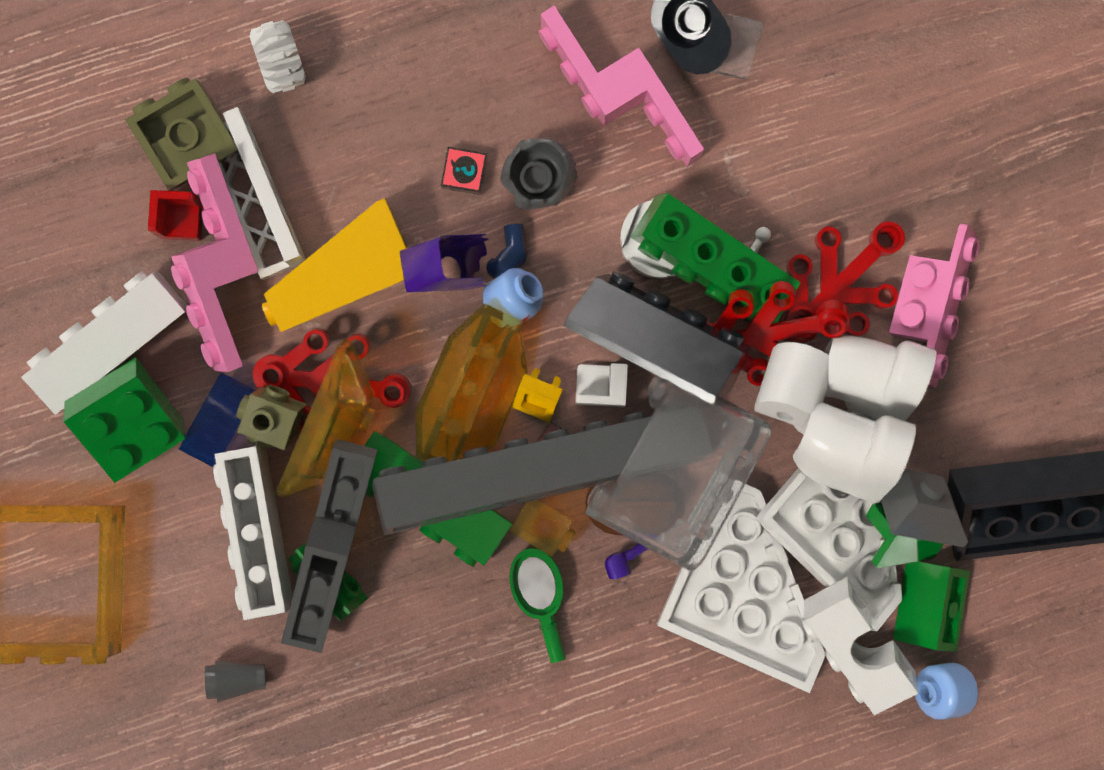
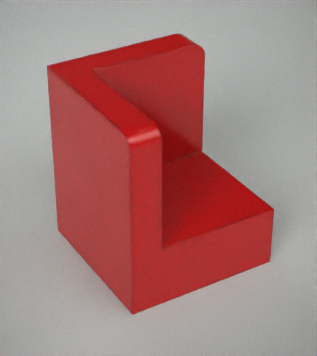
M150 190L148 231L161 239L201 241L203 205L200 198L194 193L186 191Z

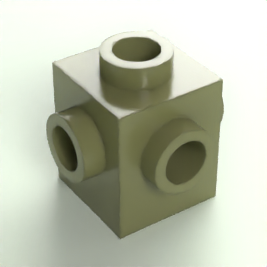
M266 385L265 388L260 387L251 393L250 396L245 395L236 415L237 418L242 419L237 432L248 436L247 440L256 446L263 448L274 446L285 450L295 440L307 404L290 398V393L283 388L273 385Z

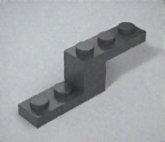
M335 439L316 515L299 570L281 641L282 644L322 653L377 449Z

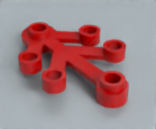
M890 221L876 226L870 233V244L838 275L837 247L841 243V234L836 228L831 226L822 228L815 236V245L820 250V293L809 303L807 276L812 272L813 263L806 255L798 254L793 256L788 261L786 270L790 276L800 282V285L795 292L794 305L782 313L779 322L793 320L795 317L816 316L818 306L828 300H837L844 304H873L882 310L894 306L898 301L899 295L893 285L882 284L877 288L849 286L881 255L890 256L902 248L905 242V234L901 226ZM823 233H830L834 237L835 242L833 246L823 244L821 239ZM880 234H886L890 237L891 244L889 247L880 245L878 241ZM800 260L805 263L806 272L804 274H798L794 271V261ZM880 290H886L890 293L891 301L888 304L882 303L879 300L878 294ZM862 312L849 314L850 320L853 317L859 318L863 323V328L860 332H856L849 325L845 333L856 337L864 335L870 327L867 315ZM830 320L826 324L836 325L839 322L836 320ZM817 333L787 338V340L802 344L814 339Z
M781 281L772 285L769 298L746 329L735 331L745 337L744 343L771 356L773 347L780 343L776 340L822 333L829 338L841 336L848 330L850 325L849 309L840 301L828 300L818 306L816 316L771 324L780 311L790 309L795 303L794 287L788 282ZM746 290L732 292L729 296L728 306L715 323L707 324L718 330H721L722 327L732 329L739 318H746L753 312L754 298L752 294ZM778 293H786L789 295V297L787 299L781 300L776 298L775 295ZM736 301H745L748 305L737 307L734 303ZM830 320H836L839 322L836 325L826 324ZM748 356L742 370L747 373V378L751 384L761 386L765 374L757 375L753 371L761 369L766 372L768 360L763 358L754 359Z
M314 328L307 332L303 342L285 356L269 354L256 362L253 368V380L257 388H265L266 385L277 386L287 390L290 393V398L305 404L306 402L294 386L309 388L336 421V432L343 439L356 437L362 428V421L358 415L350 413L334 392L376 397L385 406L391 408L404 405L412 393L409 379L400 373H391L382 381L335 375L351 361L360 360L369 353L371 348L370 341L365 335L359 333L351 335L345 341L343 348L313 371L294 368L311 354H320L329 347L330 336L322 328ZM312 334H318L322 337L323 346L321 348H316L311 344L310 338ZM352 340H359L363 343L364 351L362 353L352 351L350 346ZM267 369L277 371L279 375L277 382H272L267 378ZM391 385L396 386L400 390V397L396 399L390 398L386 392L387 387ZM307 405L304 414L312 415L315 419V425L312 427L306 426L301 420L298 430L302 433L310 434L320 427L322 415L316 408ZM342 421H353L356 427L355 431H345L342 427Z

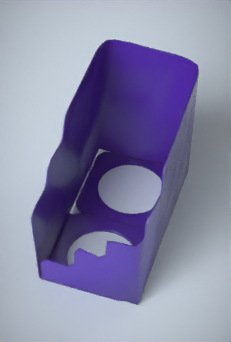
M486 234L443 235L401 250L400 259L406 292L459 291L487 286L481 285L485 283L484 281H478L482 277L474 278V273L480 270L479 261L481 257L487 255L484 241H487L488 238L482 237ZM444 257H451L457 261L461 270L460 278L445 277L441 261Z

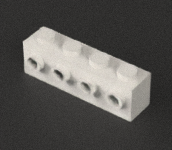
M142 270L123 285L128 293L116 302L110 296L91 311L96 318L83 327L77 322L61 334L59 338L63 344L51 353L45 347L26 362L31 370L21 378L55 415L64 409L66 400L103 378L186 311L187 304L158 270L149 276Z
M254 446L215 454L216 464H214L213 472L218 488H221L223 505H221L220 509L221 519L224 528L228 529L229 534L228 559L232 570H235L236 574L235 600L237 607L242 611L243 620L285 613L290 609L293 595L267 448Z

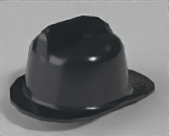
M654 0L651 9L652 26L658 38L678 65L685 71L698 75L709 74L723 64L728 57L732 45L731 30L726 19L712 0Z

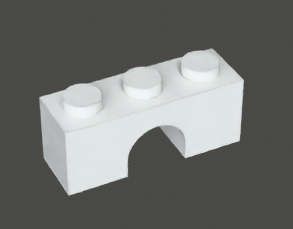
M848 577L804 600V618L802 623L805 631L813 641L819 640L826 649L825 654L831 667L837 673L842 671L849 680L850 691L858 703L865 702L871 712L876 715L918 694L916 672L893 640L876 648L863 647L855 642L856 638L872 630L871 611Z

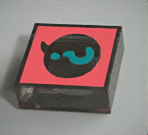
M448 147L441 188L481 195L488 159L487 153Z

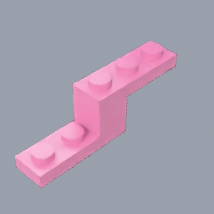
M553 6L541 13L542 29L538 31L540 38L550 52L556 50L563 61L560 64V68L565 78L571 85L578 84L585 95L581 97V101L593 119L598 116L605 126L645 101L646 105L643 106L644 112L652 125L655 127L660 125L668 138L665 139V144L674 159L679 160L681 158L686 167L701 158L704 152L703 146L640 48H637L597 73L556 7Z
M214 153L187 162L189 167L187 179L192 191L196 195L199 194L204 208L202 211L204 225L210 234H214L215 241L171 256L174 266L171 267V273L178 288L184 289L189 303L186 306L187 316L193 327L198 328L204 342L201 344V352L206 363L210 367L213 366L214 371L230 372L243 365L214 288L257 273L258 269Z

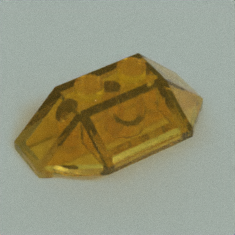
M483 304L448 336L415 410L416 457L424 461L436 457H446L447 462L463 459V453L482 447H486L489 450L496 445L513 406L519 385L524 374L528 372L524 345L520 334L522 332L521 321L488 304Z
M344 339L336 348L327 373L274 494L283 498L324 483L335 439L354 443L359 431L361 430L366 433L376 413L375 409L370 408L375 395L352 341Z

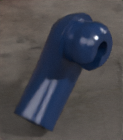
M523 224L504 226L506 247L496 258H491L486 265L487 273L492 279L497 278L508 269L521 268L525 263L527 254Z

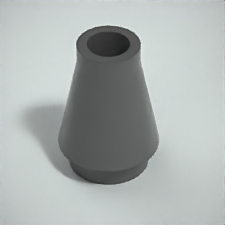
M215 661V665L205 666V692L207 699L217 698V702H221L256 690L266 689L265 664L251 665Z

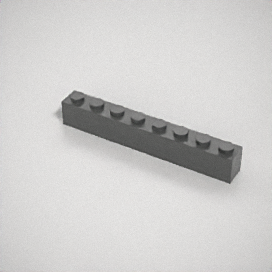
M677 403L662 408V414L647 417L644 411L624 416L622 418L623 423L608 426L607 421L602 420L583 426L584 431L569 435L567 429L556 430L543 436L544 440L529 444L527 438L516 439L503 444L504 449L488 453L487 448L482 447L464 452L463 459L447 462L446 457H436L423 461L421 463L422 468L406 471L405 466H396L382 470L380 472L381 477L373 480V491L383 534L397 533L703 461L712 454V449L700 407L698 405L686 408L684 403Z

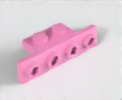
M960 224L958 227L950 261L910 255L889 333L893 336L927 342L926 347L936 350V361L928 387L936 388L938 380L943 379L947 372L948 356L945 354L949 340H953L958 331L959 318L956 314L959 302L964 301L968 294L969 278L966 276L970 262H975L979 253V238H977V234L967 224Z

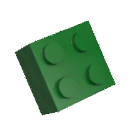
M136 357L72 396L64 404L63 422L114 483L186 439L183 417Z

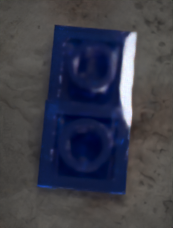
M221 372L190 426L186 439L182 441L179 450L214 467V464H216L215 454L226 451L242 419L237 418L236 415L245 395L250 396L255 390Z

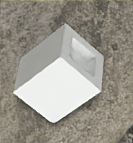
M611 363L610 366L580 364L577 367L575 405L624 407L626 405L628 364Z

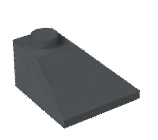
M904 469L896 485L881 499L891 534L964 547L968 540L946 478Z

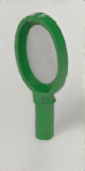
M527 548L517 554L512 561L509 575L511 592L517 605L527 616L539 619V629L542 630L550 663L565 660L566 657L557 627L558 622H556L554 614L560 608L563 600L564 583L562 574L554 559L547 552L539 548Z

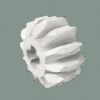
M283 20L274 23L270 21L261 24V27L251 29L249 37L267 89L272 93L282 90L286 92L295 89V86L304 84L305 72L289 25Z

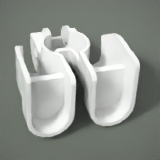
M849 335L832 338L824 352L801 343H779L773 347L754 411L793 424L798 432L804 434L799 447L793 454V460L800 471L806 476L830 488L877 503L896 485L910 457L916 434V426L906 422V419L917 408L926 392L936 361V350L911 341H903L897 347L872 339ZM824 397L843 400L847 408L872 416L878 420L867 419L823 403Z

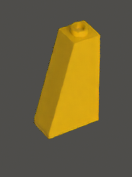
M386 198L376 201L264 293L267 302L262 303V308L271 326L277 324L280 332L404 280L400 251L406 249L407 246Z

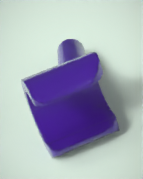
M653 536L647 537L631 549L607 557L604 565L609 579H618L631 574L627 561L636 558L654 546L656 541Z

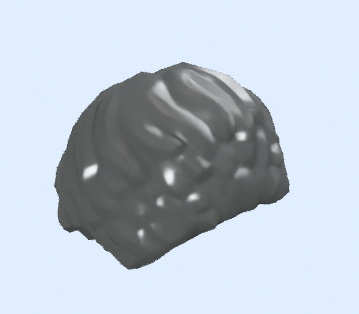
M538 137L521 140L517 144L516 148L513 149L512 153L505 160L500 180L501 184L510 193L515 195V205L520 209L529 210L560 204L561 200L575 187L574 183L578 176L573 155L565 149L564 144H560L552 138Z

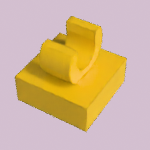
M535 368L530 376L524 374L512 408L550 423L563 390L559 388L561 380L558 376H555L552 384L539 380L538 377L541 369Z

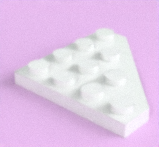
M849 408L846 411L874 421L878 420L872 416L866 415L864 413ZM797 468L755 519L826 588L848 577L870 607L871 631L877 632L902 601L901 584L897 583L896 565L876 568L872 563V559L885 540L866 517L874 502L866 501L815 482Z
M721 474L656 624L659 627L810 693L826 654L819 640L813 641L804 629L802 623L804 618V598L798 584H796L783 546L755 519L766 506L760 490Z

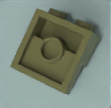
M183 78L167 88L169 94L157 101L154 98H150L139 103L132 109L134 114L125 119L168 191H174L188 183L187 172L189 167L187 162L215 153L220 164L239 153L230 131L222 120V115L202 82L196 78L191 81L189 78Z

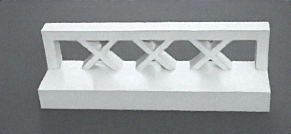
M236 107L224 112L223 115L226 120L224 123L232 134L239 153L235 154L233 158H228L224 161L230 164L227 172L223 162L219 165L256 263L259 277L261 280H265L299 266L306 258L250 123L245 114ZM237 167L247 170L252 182L248 195L234 190L231 184ZM237 197L245 200L242 208ZM252 203L261 206L267 218L263 231L250 227L246 220ZM252 233L260 236L258 244H256ZM268 239L277 243L284 260L266 268L261 253Z

